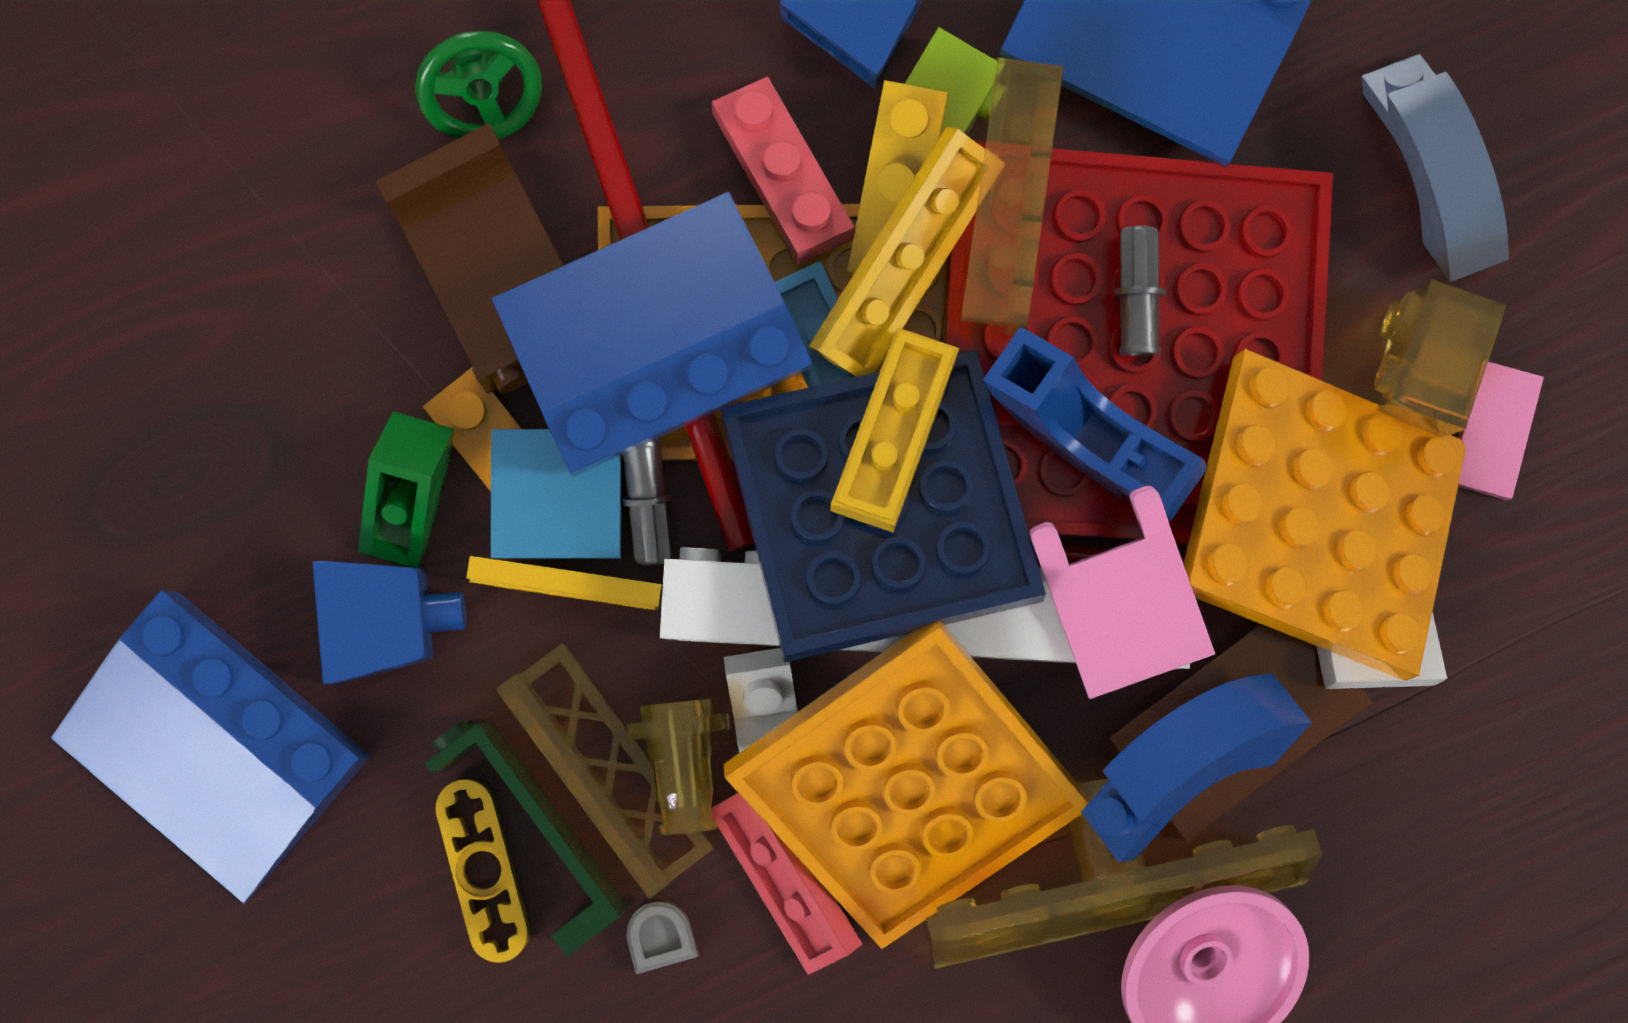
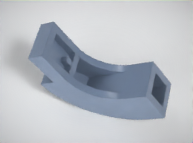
M1421 54L1362 75L1363 95L1397 142L1413 179L1420 208L1422 243L1449 282L1509 260L1506 217L1496 175L1477 124L1449 74L1443 72L1436 75Z

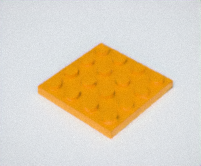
M1244 349L1233 357L1183 563L1190 582L1188 585H1191L1195 598L1376 670L1404 681L1419 676L1466 450L1465 445L1459 438Z
M939 621L909 633L723 764L725 779L881 949L1082 814L1081 811L1089 803L1085 791L947 627Z

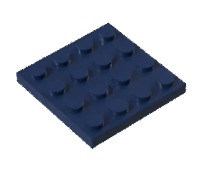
M977 350L958 354L894 533L830 511L832 499L880 372L722 407V418L784 663L908 634L936 621L947 625L1044 602L1046 596L1045 588L989 391L983 382L984 374Z

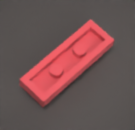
M768 76L711 102L712 114L797 265L853 240L855 227Z
M738 792L708 810L808 975L848 956L863 945L836 899Z

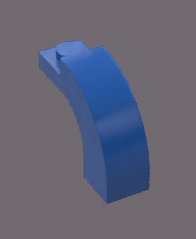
M1021 326L983 378V382L994 398L1019 424L1050 450L1107 490L1123 498L1124 495L1130 497V493L1133 490L1144 486H1152L1159 493L1167 519L1170 522L1207 470V466L1201 457L1140 423L1102 395L1084 376L1073 356Z
M1274 674L1247 676L1222 684L1193 698L1167 714L1123 749L1103 770L1109 781L1081 813L1118 863L1135 860L1176 813L1198 794L1218 781L1240 771L1273 766L1312 722Z

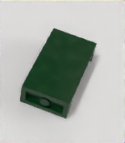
M472 719L466 723L463 720L432 743L438 754L424 763L432 774L450 770L480 748L592 900L591 903L566 920L551 935L566 957L621 917L629 905L494 722L478 723L475 725Z

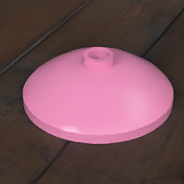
M1226 885L1194 892L1174 902L1154 917L1131 947L1121 980V993L1125 1012L1131 1023H1281L1298 1001L1307 979L1309 947L1306 935L1299 921L1288 907L1265 891L1248 886Z

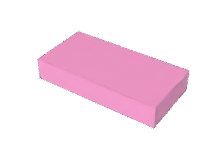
M1484 360L1477 362L1458 438L1462 440L1466 447L1458 487L1504 500L1513 498L1543 376Z

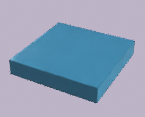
M491 429V558L621 559L622 455L573 477L570 475L549 429Z

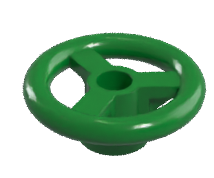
M481 30L456 34L436 45L422 61L415 82L417 103L424 117L438 131L454 139H458L490 123L498 140L515 133L536 112L543 89L539 65L525 46L504 34ZM452 59L451 71L446 73L439 72ZM516 64L523 77L524 90L517 106L504 116L496 97L502 78ZM476 79H484L483 81L472 82ZM435 94L462 96L467 103L477 106L484 124L466 123L451 117L440 107Z

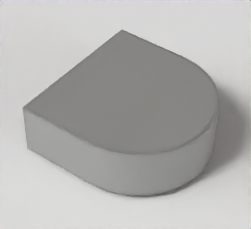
M664 900L651 901L642 905L631 917L627 926L626 936L636 974L699 956L690 921L686 913L676 904Z

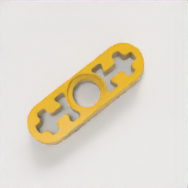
M466 778L457 780L447 785L437 798L436 816L471 945L475 952L487 961L506 962L516 957L529 941L530 923L493 791L488 785L477 779ZM466 789L470 799L481 798L483 802V810L474 814L477 832L480 833L490 827L494 841L479 840L459 850L456 837L469 836V831L463 817H452L450 806L459 802L458 791ZM475 852H490L500 862V879L490 888L476 887L466 876V862ZM506 889L508 890L511 902H500L497 906L503 923L509 924L514 922L517 927V933L508 939V949H500L496 940L486 941L483 936V931L492 925L489 905L477 912L473 899H490Z

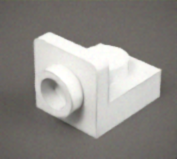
M780 648L724 657L739 753L798 712L790 661L784 663Z

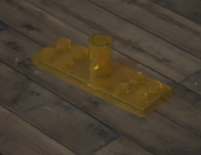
M1109 779L1080 784L1089 802ZM1081 814L1068 823V828L1082 882L1040 891L1038 884H1025L1003 891L1001 893V901L976 906L975 899L967 898L938 906V915L926 918L928 941L934 968L937 969L1151 920L1179 899L1211 887L1239 885L1257 888L1269 893L1307 884L1322 855L1315 829L1296 833L1295 826L1293 825L1274 827L1257 834L1258 842L1232 848L1230 840L1213 841L1192 850L1194 857L1146 867L1142 852L1135 860L1118 863L1084 815Z

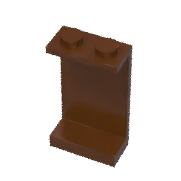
M490 123L375 181L386 204L397 218L474 368L472 371L477 381L487 394L496 389L500 393H508L528 383L491 298L564 266Z
M1258 624L1120 729H1111L1102 737L1111 749L1103 757L1109 765L1123 749L1153 724L1186 702L1215 687L1247 676L1274 674L1312 724L1273 766L1240 771L1218 781L1188 802L1159 832L1164 838L1174 832L1178 839L1189 842L1373 703L1363 688L1325 689L1316 645L1263 624Z

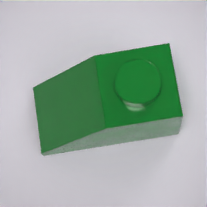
M392 412L368 460L358 545L359 553L412 568L420 567L448 476L454 436L453 428L398 412Z

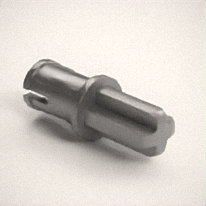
M1130 226L1123 228L1120 232V288L1114 289V297L1120 298L1121 347L1119 348V355H1160L1159 298L1166 296V289L1159 287V232L1156 228L1150 226Z
M661 437L624 454L627 496L621 499L622 505L629 507L634 559L637 564L641 565L663 564L664 559H671L672 557L667 502L673 500V495L665 490Z

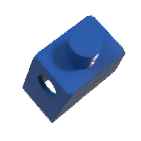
M781 0L780 18L875 89L881 82L922 0Z
M331 561L313 562L323 684L347 683L433 659L432 632L466 629L467 615L463 591L428 594L425 570L410 567Z

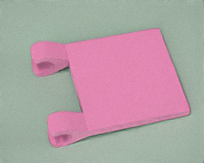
M1144 486L1130 493V501L1144 537L1080 561L1068 563L1058 532L1051 522H1044L1033 526L1029 530V536L1089 699L1215 655L1192 587L1188 585L1190 582L1174 540L1159 493L1152 486Z

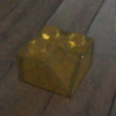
M1435 280L1428 281L1411 293L1407 292L1405 297L1402 298L1401 303L1393 301L1387 311L1380 333L1382 338L1388 339V343L1374 383V390L1382 392L1376 410L1390 415L1398 421L1442 438L1466 429L1507 305Z

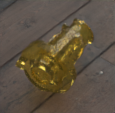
M711 699L640 706L642 722L626 724L627 740L647 738L649 762H653L656 797L662 814L663 825L659 826L660 834L673 835L717 829V822L712 820L711 810L713 795L710 756H713L711 732L730 729L729 713L716 714L712 707Z

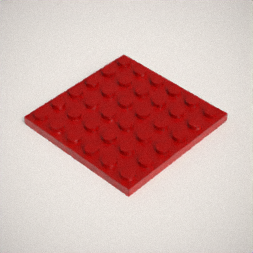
M976 142L1003 162L1005 166L947 257L942 343L959 348L958 354L977 350L984 377L1021 326L1073 356L1087 380L1108 400L1140 423L1201 457L1206 466L1235 355L1247 349L1322 381L1333 173L1229 164L1228 167H1225L1215 162ZM1130 226H1150L1156 228L1159 232V287L1166 289V296L1159 298V347H1161V354L1153 356L1119 355V348L1121 347L1120 298L1114 297V289L1120 288V232L1123 228ZM989 391L1028 532L1033 526L1044 522H1051L1060 536L1130 541L1144 537L1130 497L1124 495L1123 498H1120L1050 450L1019 424ZM1205 473L1171 522L1168 520L1176 544L1188 545Z

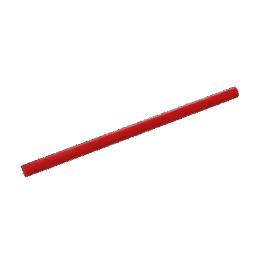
M537 0L618 236L622 240L649 228V224L570 0ZM713 413L686 425L685 428L728 552L754 544L739 482L717 419Z

